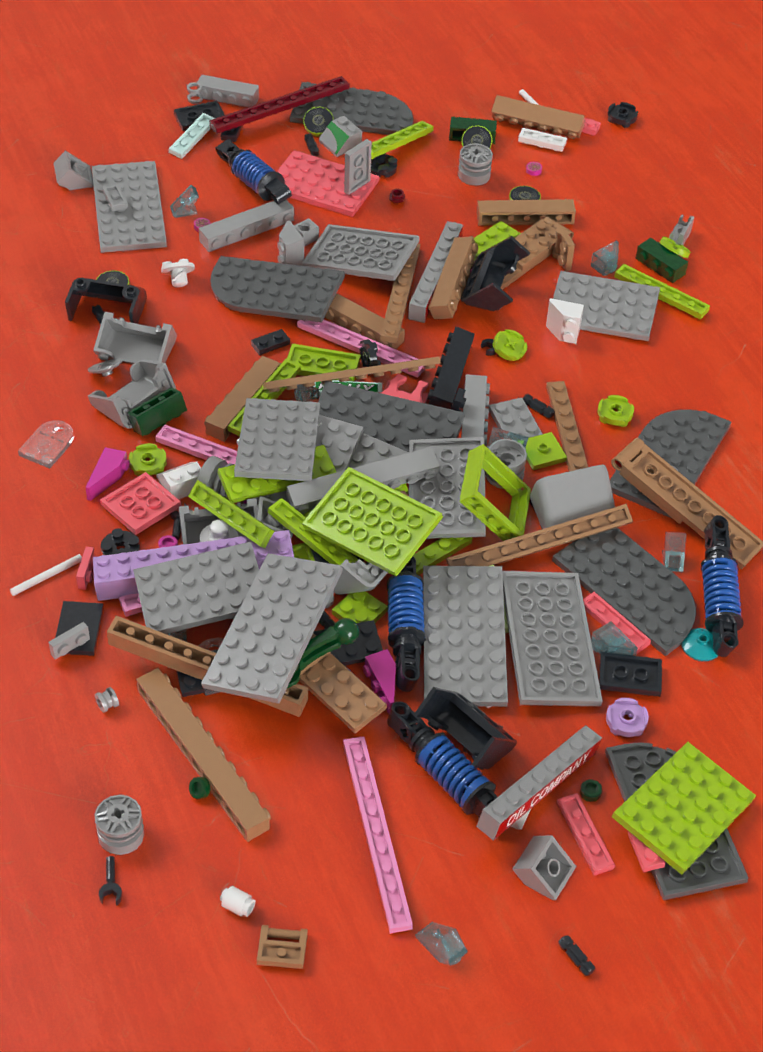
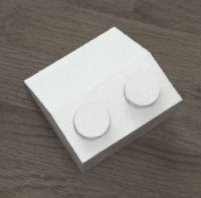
M550 298L546 327L559 341L576 344L580 332L584 305Z
M189 462L156 474V477L165 489L177 499L189 496L197 481L201 467L198 462Z

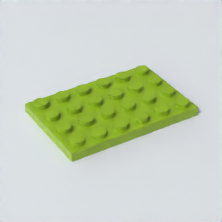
M348 467L303 521L302 525L305 529L397 577L443 516L441 512Z
M687 742L613 813L612 818L682 875L754 801L757 795Z

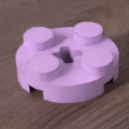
M631 698L615 700L614 704L608 707L606 713V722L610 727L611 733L624 737L641 736L647 727L649 719L647 709L644 706L642 708L638 701ZM624 715H628V717L632 719L626 720L623 717Z

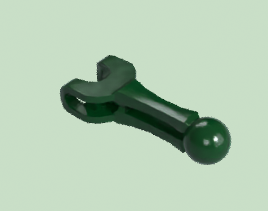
M349 618L340 619L334 626H330L323 633L310 639L287 689L298 683L301 671L317 658L341 648L342 644L349 645L355 642L359 636L357 623Z

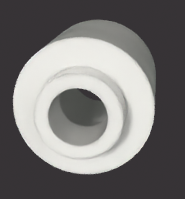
M234 886L229 887V889L225 888L220 896L221 906L239 916L244 915L248 917L256 903L251 895Z

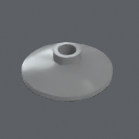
M117 358L104 361L89 367L87 370L89 373H102L103 376H108L113 373L112 370L122 363V359Z

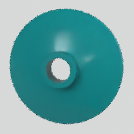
M692 629L681 643L683 651L694 660L710 661L718 657L713 650L712 632L707 629Z

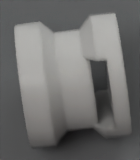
M111 687L106 688L103 693L98 692L95 694L96 702L103 713L107 712L112 706H119L117 695Z

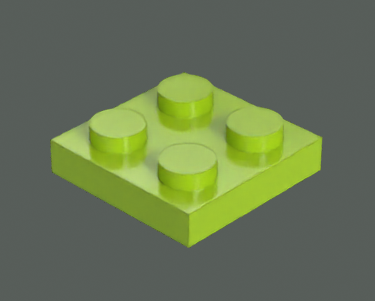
M366 591L349 593L332 609V615L339 620L349 618L356 623L374 620L376 623L388 611V606Z

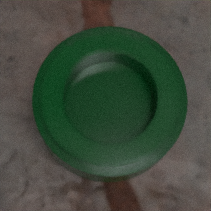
M202 776L195 777L190 781L189 791L193 798L202 799L209 795L211 787L207 778Z
M592 779L584 781L580 788L581 797L589 802L599 800L602 794L601 784Z

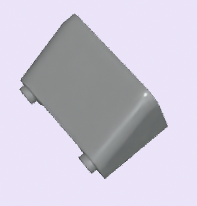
M104 313L93 350L99 359L108 361V359L121 358L122 362L131 364L140 359L160 363L166 362L177 338L172 325L163 323L162 328L160 325H157L155 328L125 322L124 318H120V320L113 318V313Z
M138 360L130 368V376L133 381L110 397H107L105 392L101 390L92 392L88 395L91 405L123 428H132L127 412L171 387L176 389L166 363Z
M596 465L541 478L536 481L530 494V499L542 529L615 507L609 474L605 465Z
M256 498L247 499V503L242 506L241 503H237L238 507L256 518ZM180 506L179 518L183 544L199 543L201 531L210 525L212 521L221 519L207 509L195 507L193 511L189 510V506ZM237 531L238 536H244L239 531Z
M346 559L341 564L343 571L334 588V593L342 595L370 591L377 586L388 572L368 561L365 564L359 559L356 563H348L349 561Z

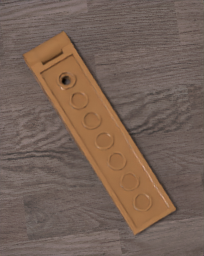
M545 217L518 235L515 239L530 252V255L519 260L516 270L504 277L501 289L506 288L553 253L557 237L555 234L556 228H565L571 239L574 233L549 217Z
M635 438L611 460L612 466L620 471L619 474L676 522L680 524L684 521L704 539V529L714 516L720 515L726 518L729 524L732 558L738 561V567L741 570L763 548V541L662 459L641 439Z
M313 633L310 639L314 638L316 635ZM330 652L317 658L301 671L299 682L308 687V690L354 733H357L387 709L386 703Z

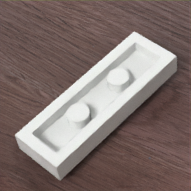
M522 128L518 141L563 152L567 138Z

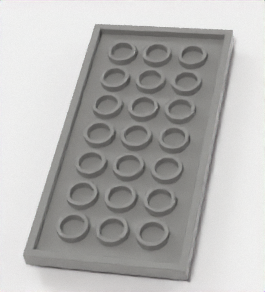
M155 161L92 166L101 253L167 247ZM118 184L128 202V208L112 211L102 187Z
M268 553L201 682L203 688L279 704L342 574L341 565Z
M423 566L424 631L426 638L424 642V699L433 687L458 692L475 706L507 707L508 692L502 566Z
M502 571L504 604L520 705L601 706L603 702L578 573Z

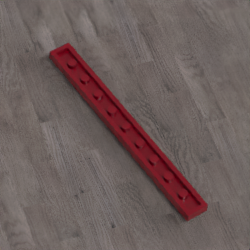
M340 76L209 120V126L216 134L342 92L349 89L350 83Z

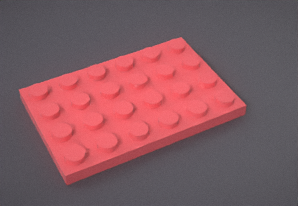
M294 150L277 171L284 177L285 184L292 193L290 198L351 217L356 214L379 182V176L371 173L368 183L348 195L344 192V165Z

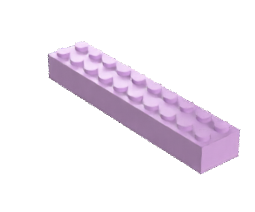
M289 530L274 532L265 548L260 547L246 536L93 557L94 585L98 601L116 599L128 594L138 593L133 569L242 543H252L259 569L268 553L294 558Z

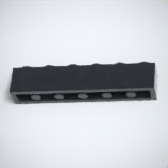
M455 327L454 332L449 333L446 340L449 344H445L442 352L445 355L442 354L440 358L441 366H438L435 373L437 378L434 377L431 388L434 389H430L427 399L430 400L429 405L446 409L451 408L475 333L459 327Z

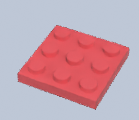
M146 472L100 500L101 505L135 535L181 506L179 499Z

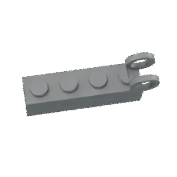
M201 75L197 82L187 85V91L190 93L187 96L188 102L192 104H198L203 99L251 107L256 105L259 99V85ZM197 86V90H192L190 87ZM193 96L199 97L198 100H192L190 98Z

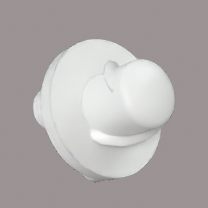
M180 259L176 263L171 261L163 262L161 272L171 275L172 286L184 287L188 284L187 273L195 270V264L190 263L189 259Z
M215 520L201 531L200 542L239 536L237 531L226 522Z

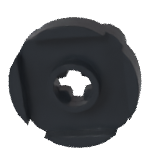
M620 102V105H615L616 103L608 108V121L611 123L629 127L630 124L637 120L638 111L630 103Z
M385 153L371 159V173L379 176V178L380 175L390 177L396 173L397 159Z
M369 339L360 341V344H363V347L359 348L363 367L381 365L376 355L378 352L377 344L375 342L372 343Z
M119 528L112 530V533L105 536L101 542V552L103 555L140 551L139 538L133 533ZM118 546H124V548L117 549Z

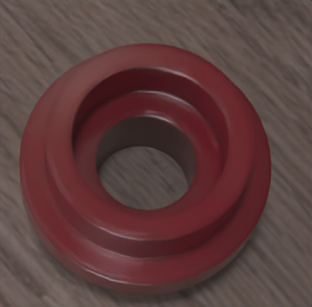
M393 189L389 199L394 203H401L405 200V194L401 189Z

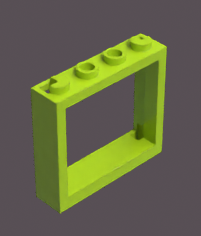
M484 444L470 450L459 502L502 541L524 535L531 488ZM482 469L512 496L509 519L478 492Z

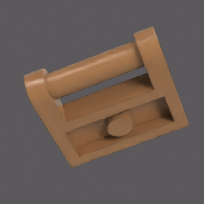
M558 227L556 228V245L552 256L558 259L559 265L563 267L565 272L571 271L575 244L566 229Z
M262 925L257 965L303 969L308 929L301 928V931L269 928V925ZM268 937L299 940V943L267 939Z

